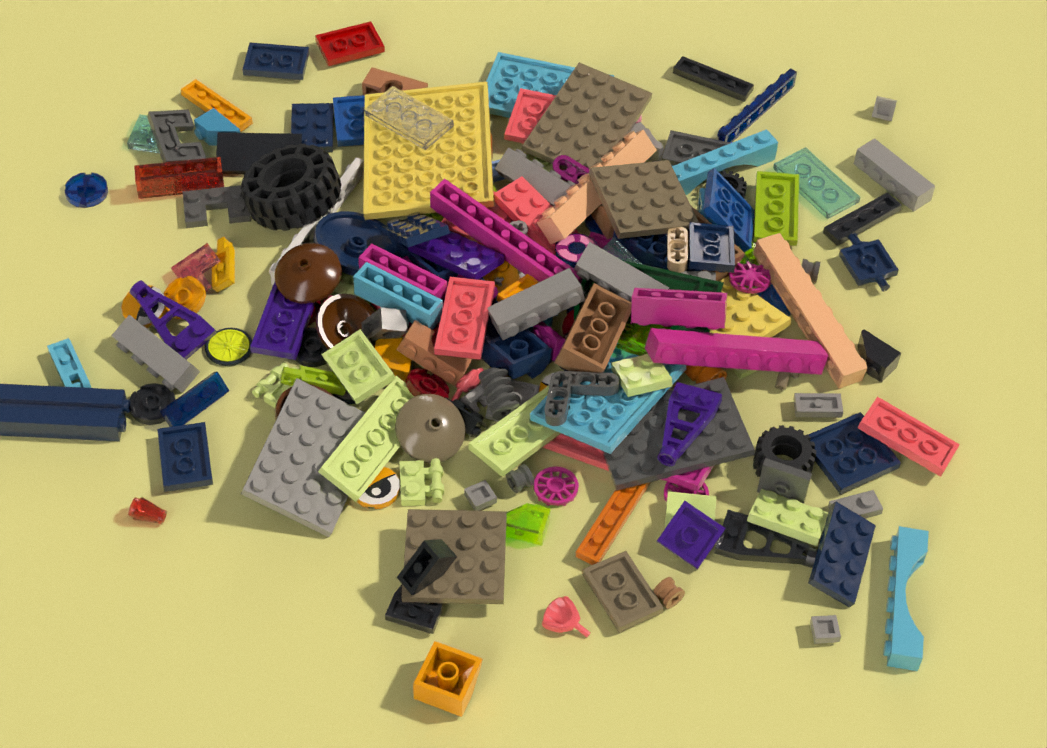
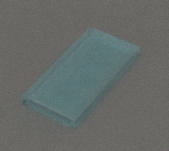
M806 147L774 163L773 169L777 173L799 174V193L827 219L860 202L861 197Z

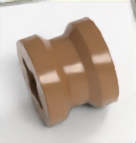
M671 577L663 579L653 591L656 597L663 601L666 609L677 605L685 594L681 587L675 585V581Z

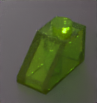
M526 503L508 511L506 537L542 546L550 523L551 509L539 504Z

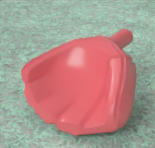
M473 369L466 373L457 382V390L451 401L454 399L458 400L462 392L466 393L477 387L481 381L478 375L484 369Z
M558 597L546 608L542 621V626L545 629L563 633L572 631L575 628L585 637H588L591 633L578 623L581 619L579 612L569 597Z

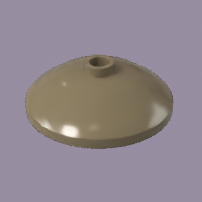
M422 394L411 398L402 406L396 418L395 431L398 442L403 450L416 460L431 463L432 459L437 458L440 462H444L454 456L463 444L465 438L463 417L452 402L439 395ZM431 421H436L438 423V427H434L431 424Z

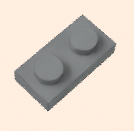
M841 393L794 394L793 400L796 417L842 418Z
M874 490L832 500L828 504L830 509V505L837 501L865 519L881 515L883 512V507Z

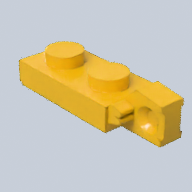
M225 237L217 240V252L212 255V289L217 293L235 284V250L232 242H229Z

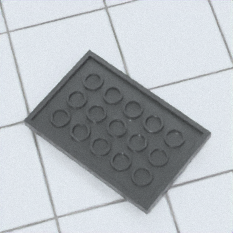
M724 377L691 385L722 394V401L715 417L680 458L677 459L674 466L663 465L657 458L663 444L668 403L673 390L667 391L611 454L602 451L616 491L755 455L754 446ZM682 408L678 413L679 420L693 423L700 416V413ZM674 428L671 437L684 440L688 432Z

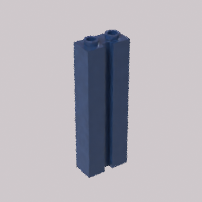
M0 384V436L120 442L122 432L126 431L125 415L130 412V399L126 398V393L123 389Z

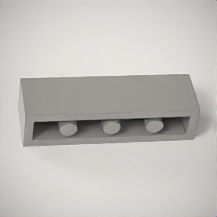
M875 138L857 149L854 165L913 212L931 201L935 185Z
M508 148L494 168L497 173L510 182L515 181L521 176L524 177L553 207L555 206L554 201L561 196L567 195L566 190L575 185V183L569 180L567 183L561 180V175L553 170H550V172L543 169L544 165L535 159L533 161L526 158L527 155L521 150L516 149L514 151Z
M591 242L588 243L574 268L577 271L576 274L587 281L591 279L600 287L608 291L610 290L631 303L634 288L669 289V287Z
M570 268L487 309L492 324L502 340H505L572 306H576L580 302L585 301L581 284Z
M130 315L111 335L118 341L116 344L118 348L126 354L128 351H131L133 353L131 358L141 366L146 363L149 366L146 370L156 378L161 375L164 378L162 383L172 391L174 388H177L183 393L200 373L190 362Z

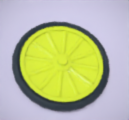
M238 328L219 329L216 331V335L205 344V352L207 357L218 365H237L251 355L250 346L252 338L247 332Z

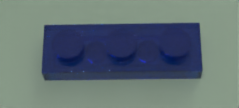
M213 372L163 408L160 413L169 427L184 425L230 390L220 374Z

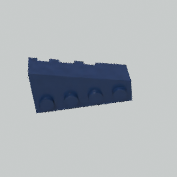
M614 231L611 246L616 251L626 255L634 263L669 270L667 268L668 233L618 239ZM688 253V267H687V270H685V271H700V270H696V269H689V253Z

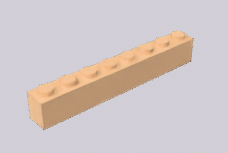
M644 130L636 133L631 131L623 137L624 141L612 147L614 151L605 154L601 158L602 162L592 167L644 163L657 150ZM589 173L580 177L578 184L566 190L567 195L555 200V206L546 209L542 213L543 217L537 222L550 244L565 239L602 204Z
M780 233L757 240L753 255L760 265H764V269L769 270L772 285L807 340L818 341L828 354L824 367L838 389L862 381L867 370L865 360L856 351L854 343L845 334L843 326L837 322L832 309L824 302L821 292L811 282L809 274L804 271L800 260L791 251L789 243L784 240Z

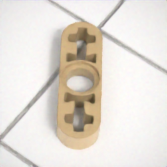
M684 227L668 229L667 268L670 271L681 273L687 270L688 231Z

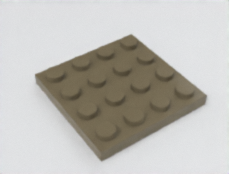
M669 160L590 168L589 176L618 239L666 234L668 229L684 227L688 231L690 222L699 223Z
M408 509L404 567L424 540L442 539L455 553L457 558L442 577L415 595H411L402 585V602L504 605L507 511Z

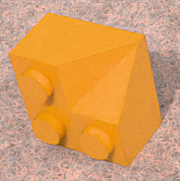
M434 641L413 683L414 699L462 717L472 697L483 659Z

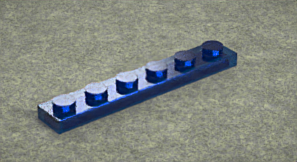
M790 68L785 74H781L776 82L770 84L761 95H757L750 105H746L740 114L735 115L726 126L720 128L717 134L718 140L730 143L736 140L795 86L797 71Z

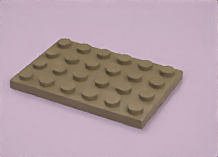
M579 62L522 145V151L553 164L556 157L567 155L590 169L593 165L601 163V158L605 154L614 151L612 149L614 145L624 141L623 137L632 130L652 99V93ZM565 165L560 166V168L567 169Z

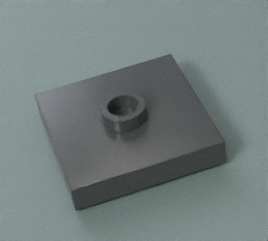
M765 458L757 492L760 493L761 489L773 491L780 496L796 499L804 504L812 474Z

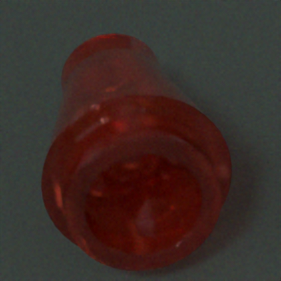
M135 497L130 505L128 515L133 517V520L163 524L167 510L158 507L143 497Z

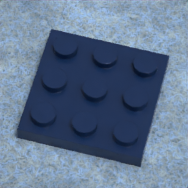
M861 412L808 434L811 437L810 442L815 444V462L839 494H843L898 469L901 464L886 444L857 428L864 417Z

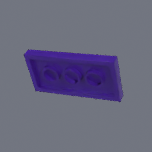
M450 231V234L408 247V251L468 279L478 280L504 263L503 254Z
M274 282L250 346L251 353L296 360L316 302L301 304L290 301L280 293Z

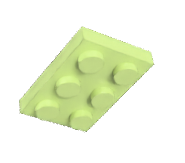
M358 330L321 354L356 404H359L396 379L393 372L361 330Z
M761 489L747 521L817 546L824 530L828 512L818 507H811L800 503L796 499L780 496L773 491Z

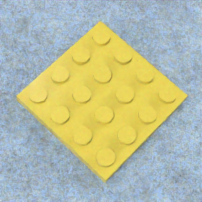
M729 276L720 280V282H724L721 293H727L725 328L712 330V333L773 337L791 325L790 317L755 293H745L735 289L729 281Z

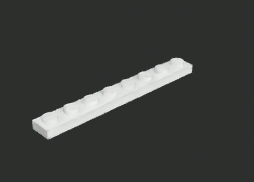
M355 158L352 164L346 167L345 173L340 178L341 192L339 199H337L334 207L328 210L326 215L337 212L363 178L364 160ZM321 216L312 224L304 225L300 232L294 235L288 248L282 251L281 257L298 245L314 243L313 236L316 226L323 217ZM281 257L276 263L271 265L269 270L272 285L275 282V269Z

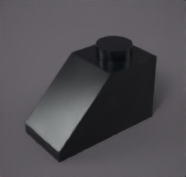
M863 329L857 345L859 355L866 362V373L882 383L897 368L901 352Z
M442 539L424 540L396 578L411 595H415L442 577L457 556Z

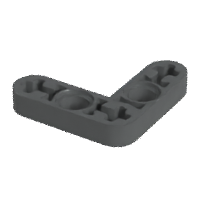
M555 372L551 376L544 409L546 423L550 426H560L566 422L571 394L599 396L617 394L620 390L619 377L614 373ZM584 381L591 382L589 385H581V384H580L581 382H584ZM557 396L564 397L562 400H554L553 398Z

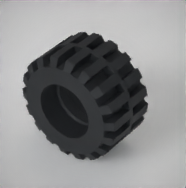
M779 425V428L771 427L769 431L765 430L762 436L758 438L753 458V469L756 470L755 474L757 477L761 475L765 458L812 473L816 450L814 442H810L811 437L808 434L804 435V431L801 429L795 430L793 426L785 428L784 425ZM776 455H786L793 460H783Z

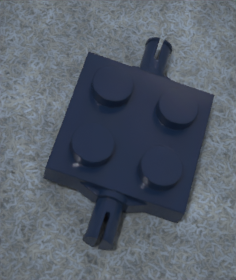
M855 232L851 233L848 239L853 245L840 249L839 257L858 286L876 282L881 291H887L890 285L885 279L897 276L899 269L879 239L862 242Z

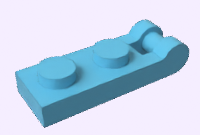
M69 338L47 346L64 387L91 388L90 382ZM73 380H80L79 382H76L74 384L71 383V381Z

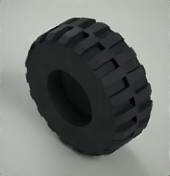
M292 144L280 149L277 148L272 150L273 152L261 156L245 172L241 183V195L252 219L264 228L268 227L275 231L278 229L283 231L293 228L298 229L309 223H314L321 216H325L330 208L334 207L341 192V180L332 157L325 150L315 145Z

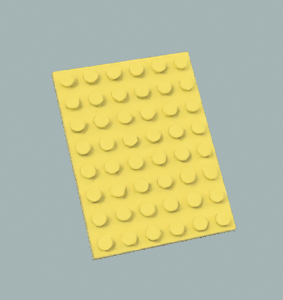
M487 82L365 95L363 204L365 220L407 216L416 212H420V214L436 213L435 210L430 208V192L444 178L483 206H494Z

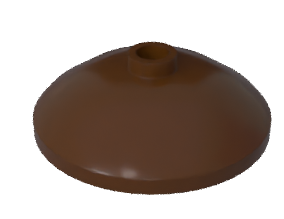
M306 243L290 249L281 257L275 269V283L280 293L288 300L301 304L314 303L326 298L336 289L341 279L342 267L338 256L333 250L322 244Z
M337 294L330 297L321 305L316 317L317 332L322 343L329 350L358 330L362 331L361 323L375 311L366 301L352 294Z

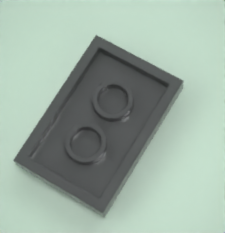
M670 130L661 161L669 160L671 166L728 145L730 142Z

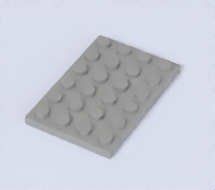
M296 378L241 494L330 537L348 495L318 471L364 416L365 412Z

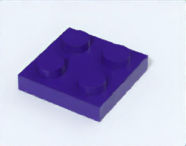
M684 500L657 542L698 570L726 528Z

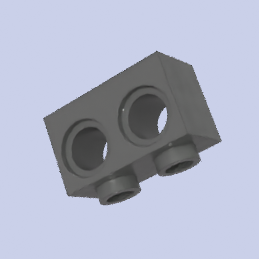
M381 307L365 319L361 326L363 334L372 345H375L378 339L400 338L407 332L409 322L406 319V310Z

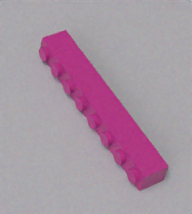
M445 178L430 192V208L485 247L503 254L505 261L525 275L529 274L541 282L570 268L581 284L582 278L576 274L577 271Z
M650 328L645 345V350L653 363L822 375L828 358V354L818 341Z

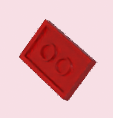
M371 21L315 35V41L328 66L385 52V46Z

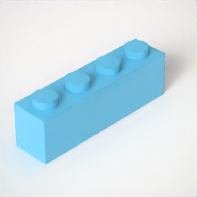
M368 262L353 276L354 294L382 308L406 310L408 322L413 323L414 320H417L431 330L440 322L443 300Z

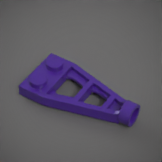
M144 281L136 282L130 289V294L138 301L161 340L186 360L216 335V330L200 315L151 289ZM158 302L170 309L160 319L151 310ZM173 317H180L189 323L177 336L171 335L166 327V324Z
M677 382L669 398L663 444L657 456L660 463L666 466L675 465L677 459L680 458L715 417L722 401V394ZM681 408L700 413V416L693 423L678 419V413ZM674 428L688 432L684 440L671 437Z

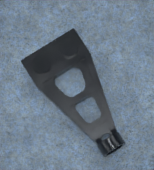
M727 510L722 525L726 529L717 541L714 554L736 560L801 564L813 568L818 549L812 548L798 539L748 522V515ZM754 531L764 536L767 541L765 547L761 549L745 547L744 540L747 532ZM778 540L789 545L791 548L788 554L772 552L770 550L772 542Z
M401 584L392 597L385 614V620L434 634L442 614L443 603L402 602Z

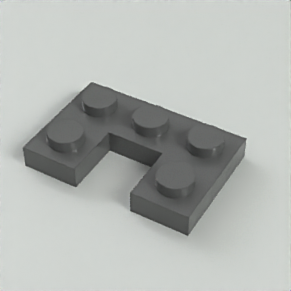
M189 109L148 112L147 118L164 166L205 163L206 156L201 142L180 143L177 132L193 131L194 123Z
M241 185L183 191L186 228L208 226L206 210L228 208L230 224L250 222L251 215L241 195Z

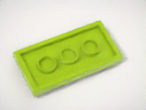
M757 171L753 242L756 243L759 239L780 233L784 240L789 243V246H797L799 174Z

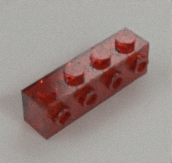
M221 157L134 166L139 199L181 195L183 191L224 187Z

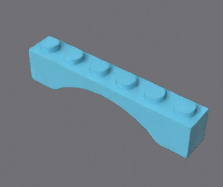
M766 129L674 165L672 168L685 194L688 195L695 187L707 179L708 172L713 168L719 172L737 165L745 164L759 167L774 161L778 141Z
M899 526L896 536L892 535L890 550H894V556H890L889 570L893 571L888 579L887 591H891V597H888L886 612L890 613V619H887L885 624V634H889V639L885 641L883 655L887 656V666L918 671L923 659L924 636L910 616L906 603V584L912 574L923 565L927 555L929 531Z

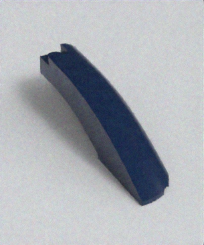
M390 239L401 258L407 256L414 265L446 280L447 287L449 278L458 276L457 273L408 251L407 246ZM497 296L492 301V305L498 303ZM489 315L481 359L491 368L508 370V375L512 379L525 374L533 379L541 374L549 364L552 349L529 329H525L514 336L502 340Z

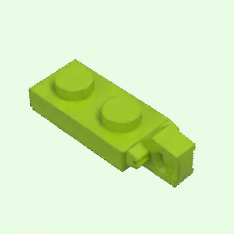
M300 366L299 369L283 367L280 375V383L288 386H293L296 378L308 384L321 387L331 394L344 396L346 392L342 383L334 372L305 366Z

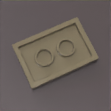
M627 551L583 569V577L619 633L663 613V606Z

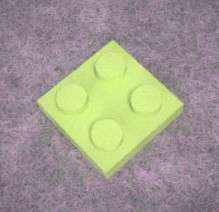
M648 354L611 362V370L619 377V383L628 397L672 387V378L662 363H653Z

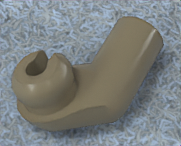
M779 372L775 388L786 390L790 376L798 378L800 373Z

